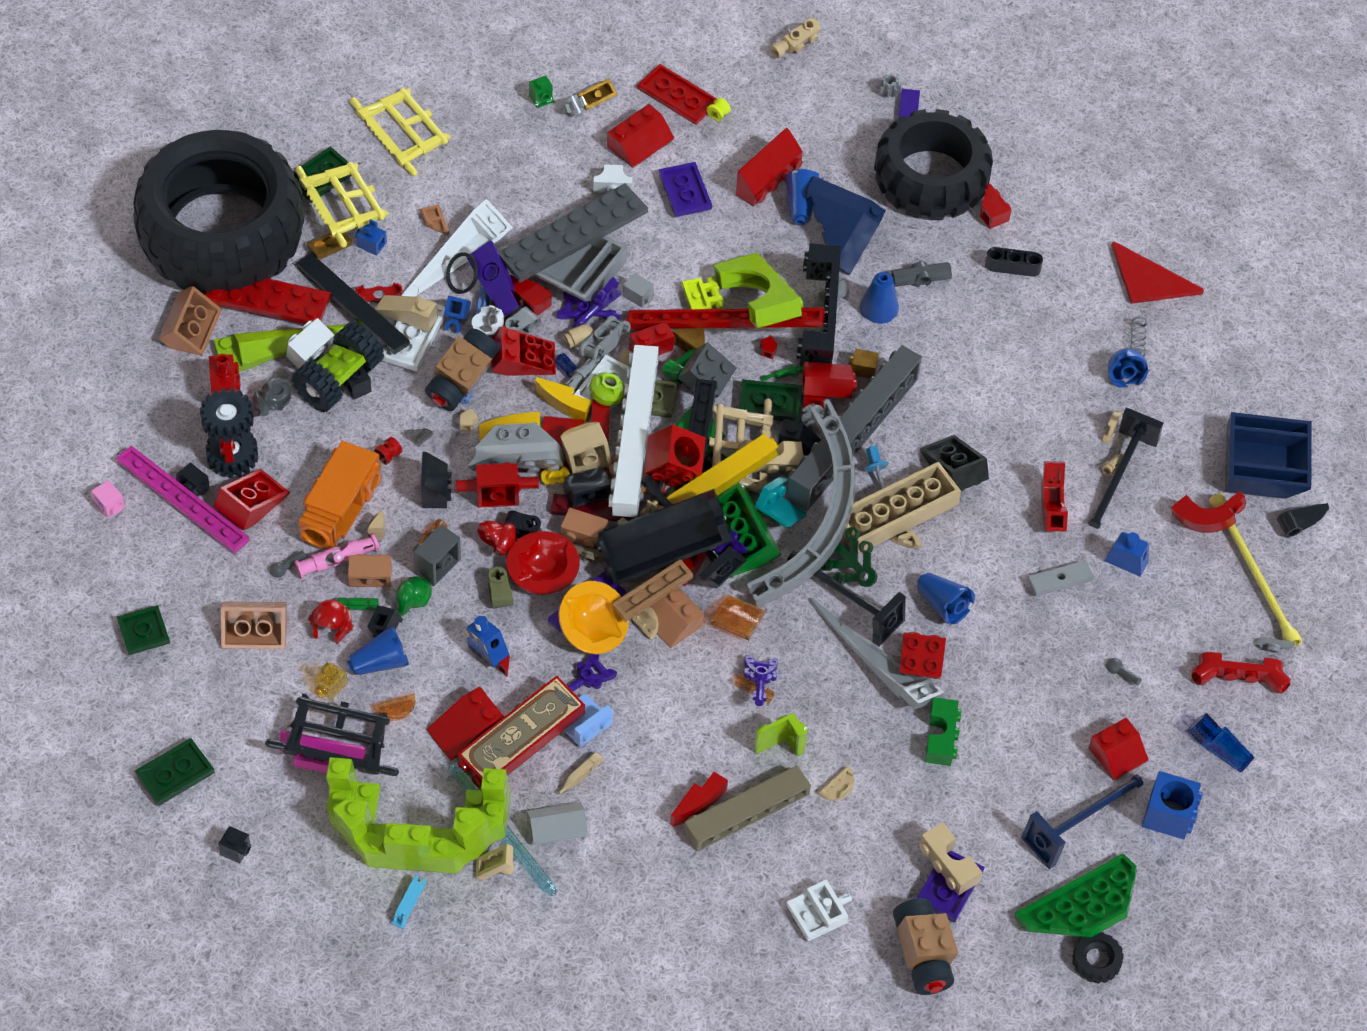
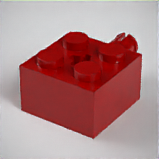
M233 354L209 356L211 393L215 390L220 393L222 388H225L226 391L233 388L235 393L238 390L241 391L238 362H234Z

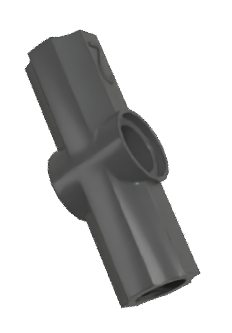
M920 261L914 263L909 268L891 270V276L893 277L895 287L912 284L920 287V285L928 286L933 281L952 279L951 265L948 262L928 265L926 262Z

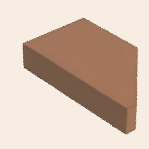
M439 204L420 209L426 227L449 235V230Z

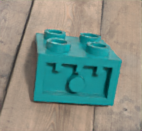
M780 476L763 487L755 508L760 510L763 515L775 519L779 525L789 528L805 518L807 512L782 498L787 490L785 486L788 479Z

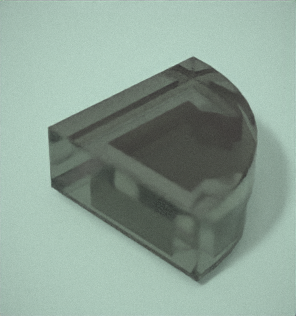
M426 428L409 429L404 432V436L418 447L433 435V431Z

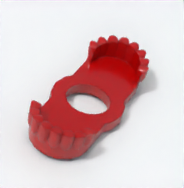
M395 282L390 287L376 286L364 289V286L361 285L355 290L366 302L379 303L382 299L376 298L373 295L378 290L383 291L385 295L401 296L403 292L401 284Z

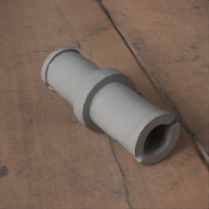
M588 358L579 369L573 372V376L564 385L573 387L575 392L595 369L597 363L593 359Z

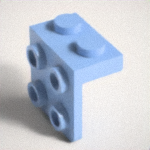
M586 694L579 697L585 704V714L564 730L579 747L613 724V710L607 705L601 709Z

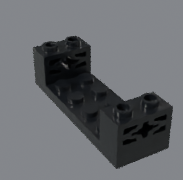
M809 243V251L805 250L803 272H806V279L826 281L824 298L825 317L822 332L803 331L802 338H798L796 359H800V366L804 362L832 364L841 246Z

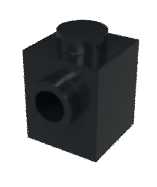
M231 826L227 828L218 843L220 855L239 864L244 856L249 854L251 849L249 834Z

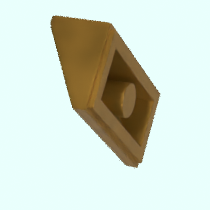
M608 78L577 95L578 98L584 97L587 105L583 107L587 111L618 94Z

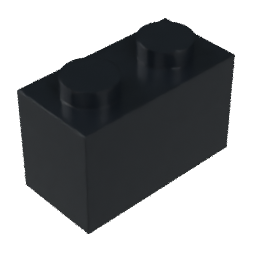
M603 467L564 477L563 491L572 508L609 499L611 482Z

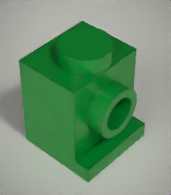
M546 75L529 81V96L537 108L554 102L553 85Z

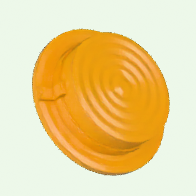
M597 581L582 582L568 590L560 603L558 616L561 630L571 645L588 654H604L615 649L623 641L628 631L629 620L624 622L612 608V603L621 598L616 590L607 584Z

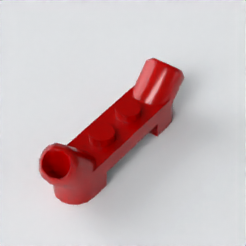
M1204 652L1199 655V664L1191 671L1193 681L1202 686L1214 677H1219L1228 681L1238 679L1245 680L1248 683L1265 682L1277 694H1282L1291 685V678L1283 672V662L1274 658L1264 657L1262 664L1225 661L1222 660V653Z

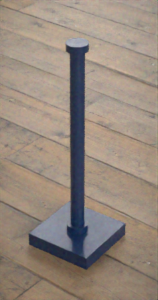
M1137 774L1134 775L1129 782L1054 829L1036 811L1030 815L1021 838L1041 861L1051 869L1057 864L1066 843L1059 835L1132 789L1140 788L1144 784L1143 779Z

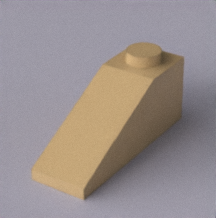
M384 295L375 309L384 316L427 332L430 331L438 318L437 303L418 296Z

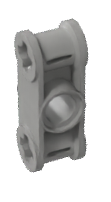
M609 316L590 337L583 341L579 349L580 356L592 358L595 362L599 363L605 355L627 337L631 328L630 323L617 320L615 316Z

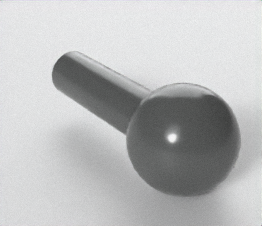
M302 550L283 563L275 562L270 567V574L276 578L282 577L286 574L287 569L295 565L294 561H302L307 556Z
M1117 658L1108 660L1106 668L1110 673L1120 674L1136 685L1141 683L1142 678L1124 668L1121 660Z

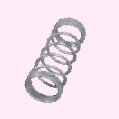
M1137 316L1132 319V343L1130 347L1131 349L1135 348V350L1141 351L1140 353L1143 352L1145 357L1146 348L1143 347L1144 345L1132 348L1133 342L1144 341L1147 337L1143 333L1132 334L1133 331L1136 332L1135 329L1147 326V319ZM1143 319L1146 322L1141 327H1136V322L1133 321ZM1135 335H1145L1143 339L1132 341Z

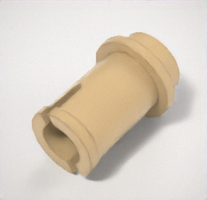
M1116 453L1110 461L1103 463L1102 471L1106 476H1114L1123 454Z

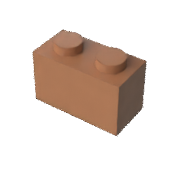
M569 508L561 525V535L572 543L576 542L583 544L586 548L597 549L598 532L608 529V520Z
M349 555V587H391V555Z

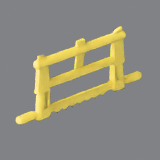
M401 88L399 92L379 99V102L364 108L355 97L350 99V103L356 109L357 115L367 122V127H371V131L375 132V136H378V139L382 141V145H386V150H390V154L396 156L400 166H404L412 176L417 175V170L410 161L421 154L425 155L441 144H447L448 139L451 138L450 135L442 133L429 118L433 116L430 110L424 111L411 97L409 88L406 90ZM404 100L417 114L406 120L394 107V105ZM387 110L416 145L402 152L372 116ZM423 121L435 136L423 141L410 125Z
M348 162L347 165L325 170L324 173L308 177L301 166L295 168V172L300 178L301 186L304 190H307V196H310V201H313L312 205L316 206L315 210H319L318 215H321V220H324V224L329 226L332 238L335 237L340 247L345 248L347 246V242L342 235L343 233L369 224L370 219L374 221L384 220L385 216L388 215V212L380 208L372 195L375 192L372 185L367 186L359 174L358 163ZM351 174L360 189L346 192L338 179ZM331 182L350 213L351 218L336 223L315 187ZM364 196L373 211L359 215L350 198Z

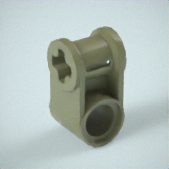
M500 566L491 568L488 572L490 600L493 605L492 608L514 605L506 570Z

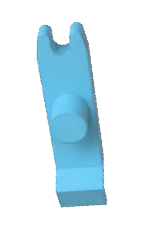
M419 875L413 878L391 924L402 929L405 927L426 885V878L422 882H418Z

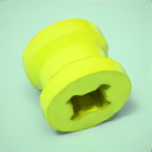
M717 98L714 104L707 107L708 115L717 122H720L724 115L731 111L730 105L723 98Z

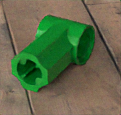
M695 348L687 351L676 361L673 359L668 360L663 366V375L678 384L683 383L677 377Z

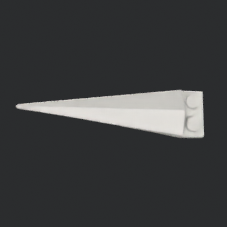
M487 199L484 200L469 214L401 296H417L446 276L447 266L453 256L461 252L471 254L489 241H493L495 244L513 227ZM467 257L457 258L451 266L450 273L468 262Z

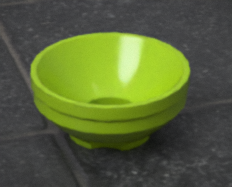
M599 373L593 377L589 384L590 395L602 405L614 406L619 404L624 398L625 385L615 374ZM610 379L614 381L615 386H608L605 380Z

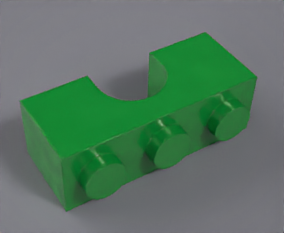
M933 697L929 725L941 728L944 733L941 735L929 734L925 757L926 763L951 766L952 759L957 758L958 746H954V741H958L960 728L956 727V722H960L962 710L958 709L959 701Z

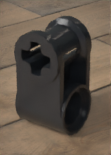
M511 510L507 512L503 525L505 523L514 524L516 538H521L529 534V532L542 531L540 528L541 521L535 515Z

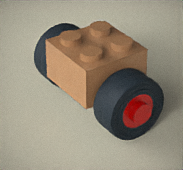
M474 328L470 329L463 338L458 336L435 366V377L432 378L425 388L427 396L436 405L448 411L455 410L462 401L463 395L467 397L490 367L492 359L499 351L498 345L487 334Z
M925 898L911 899L899 904L893 910V917L908 969H914L911 973V978L916 992L920 995H931L947 990L954 984V976L950 964L958 955L947 914H935L931 902Z

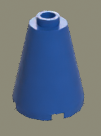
M798 169V173L792 174V171H790L786 175L785 183L791 220L797 225L808 223L813 214L812 209L815 207L812 197L808 198L806 194V189L812 177L820 178L819 173L812 170Z
M885 272L877 273L874 276L860 302L862 315L873 323H888L897 316L899 311L893 277Z
M932 573L921 575L917 581L918 590L943 621L949 625L950 623L957 624L964 619L970 612V609H968L970 602L974 604L975 593L969 587Z
M393 626L388 627L349 655L350 660L347 661L351 672H356L357 675L409 665L406 654L404 655L402 643Z

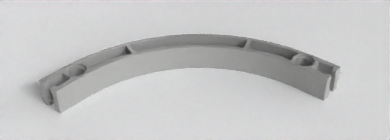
M829 399L823 401L824 413L828 412L830 415L824 419L819 416L817 412L819 407L817 405L810 408L811 416L825 440L833 462L834 482L828 510L815 535L796 556L777 569L747 583L748 592L754 598L757 608L782 597L812 577L832 555L849 523L855 496L853 455L847 433ZM829 426L836 427V429L832 431L827 430ZM773 582L781 583L778 587L770 586ZM763 588L767 589L766 592L759 596L754 594V592Z

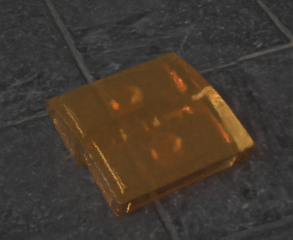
M728 594L713 615L711 625L749 641L755 628H758L766 614V610Z

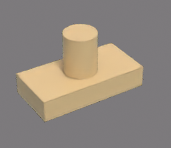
M505 844L479 856L476 861V878L484 880L499 872L511 875L515 867L513 864V846Z

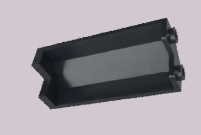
M715 489L598 532L596 546L599 553L603 552L606 558L607 567L604 570L608 580L612 579L614 585L673 564L680 559L684 560L731 542V532L725 521L724 511Z

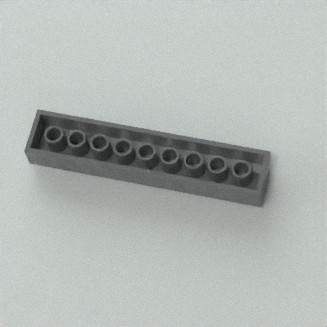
M903 345L897 351L894 350L889 357V361L880 366L878 374L869 379L867 387L858 392L856 400L847 405L842 416H838L847 433L853 456L919 378L921 355ZM833 426L831 429H827V430L832 431V430L836 429V427ZM823 436L819 443L816 442L813 445L811 453L801 459L799 467L796 470L793 469L788 476L787 500L806 512L834 480L833 462Z

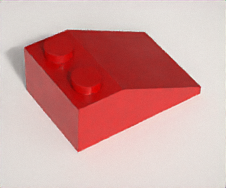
M258 469L221 487L213 507L244 531L259 522L284 500L290 492L262 469Z
M479 686L462 696L427 728V731L449 760L452 761L458 757L457 754L504 716Z

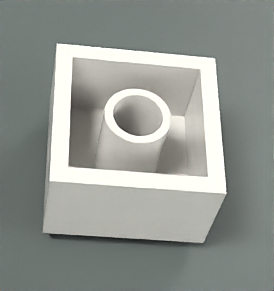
M318 318L313 322L311 320L307 322L299 335L294 334L288 340L286 357L298 369L308 360H311V362L319 360L332 348L334 334Z

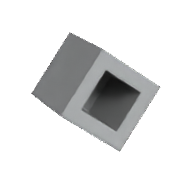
M636 273L623 285V297L641 308L646 303H650L654 298V284Z

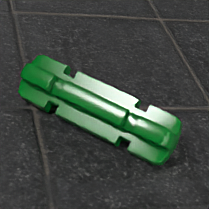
M339 597L337 600L346 608H349V610H366V608L375 610L377 605H379L378 598H370V600H367V598H350L347 600L345 597Z

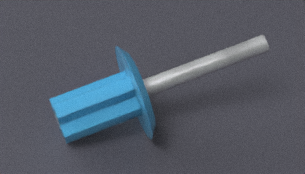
M872 445L866 448L870 465L865 467L864 470L868 472L876 471L879 486L882 490L885 486L880 470L886 468L889 462L881 461L877 445Z

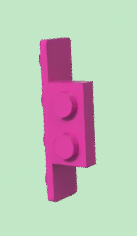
M282 730L279 741L286 743L290 731ZM305 734L301 736L299 745L362 760L365 759V747ZM302 754L295 756L294 766L327 774L328 761L321 762L320 759L305 758Z

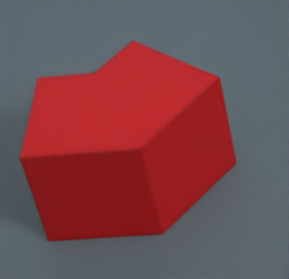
M771 335L760 340V348L762 349L761 356L773 359L778 343Z

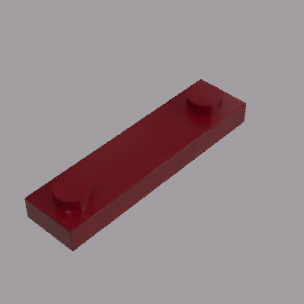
M553 494L551 514L566 516L569 508H572L568 498L563 494ZM602 500L573 508L607 519L608 521L618 522L622 517L627 521L633 520V517L613 516L612 507H609V500Z

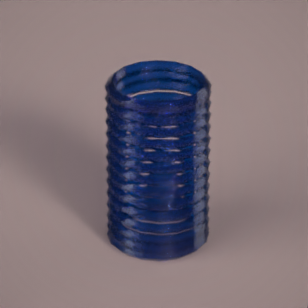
M565 353L559 354L555 359V363L568 377H572L569 375L571 371L574 372L575 369H578Z

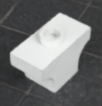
M604 164V171L600 175L594 176L593 193L606 194L624 183L632 190V177L624 174L623 165Z

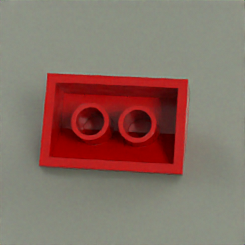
M647 104L607 132V147L632 168L674 140V136L663 115L650 104Z

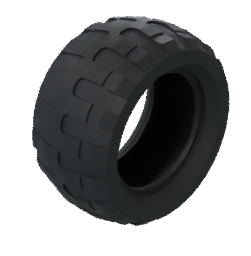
M208 130L192 133L165 145L144 166V172L137 182L133 202V218L138 241L150 263L153 264L157 272L164 279L172 280L176 283L177 287L185 290L194 286L204 295L207 291L211 292L214 289H223V291L243 289V287L255 284V282L258 283L264 279H270L273 276L279 275L287 267V261L294 257L297 251L305 217L302 190L286 158L280 152L274 151L272 145L267 141L255 138L244 132L230 130ZM228 192L240 194L254 200L262 207L260 213L248 224L222 233L197 231L183 225L176 219L178 213L188 203L196 198L212 193Z

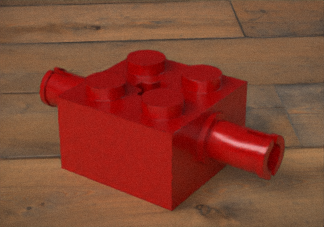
M509 462L476 465V477L474 479L456 480V493L472 491L477 493L478 508L519 506V491L521 489H539V476L520 477L518 475V463Z

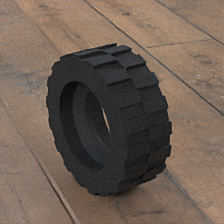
M1100 932L1093 937H1081L1078 940L1072 955V963L1080 977L1087 979L1089 982L1100 984V982L1106 983L1108 980L1114 979L1115 975H1118L1123 963L1124 953H1122L1123 949L1118 944L1119 942L1112 938L1113 936ZM1099 948L1104 950L1109 957L1107 965L1100 968L1092 966L1087 960V953L1091 949Z

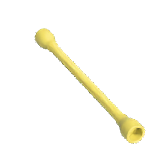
M1222 493L1215 494L1209 499L1212 508H1217L1227 501ZM1235 524L1232 525L1228 530L1279 622L1283 640L1294 642L1295 647L1302 643L1301 636L1290 625L1289 621L1286 620Z

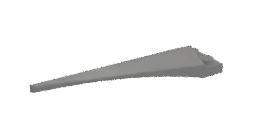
M810 598L809 603L887 687L898 698L904 699L914 710L932 703L933 697L941 698L944 692L930 678L901 674L899 672L900 662L865 640L831 614L814 598Z

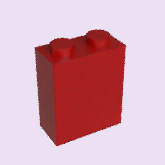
M804 362L802 372L803 395L852 399V392H856L857 388L856 373L852 372L851 365Z

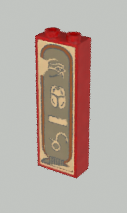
M556 675L457 754V765L462 772L470 774L472 782L479 789L482 786L484 768L505 769L508 776L585 714V704Z

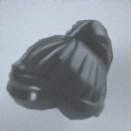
M276 377L265 382L261 389L254 392L253 403L260 410L261 416H267L270 410H283L289 404L292 398L291 381L284 377Z

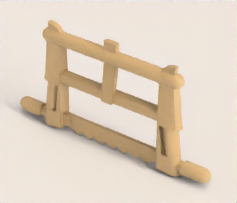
M767 398L764 400V414L747 412V409L724 407L721 403L716 406L714 405V438L710 437L708 441V446L713 447L712 467L721 462V448L735 450V452L738 451V446L744 442L745 423L762 427L761 435L765 433L770 439L773 435L770 432V428L773 425L774 418L773 415H770L772 411L771 399ZM723 418L737 421L736 442L722 440ZM760 470L759 480L745 477L739 483L747 490L760 494L763 487L769 484L767 478L770 474L765 470Z

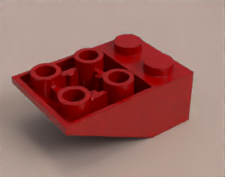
M503 326L492 337L499 347L498 353L491 361L492 372L506 376L556 375L555 342Z

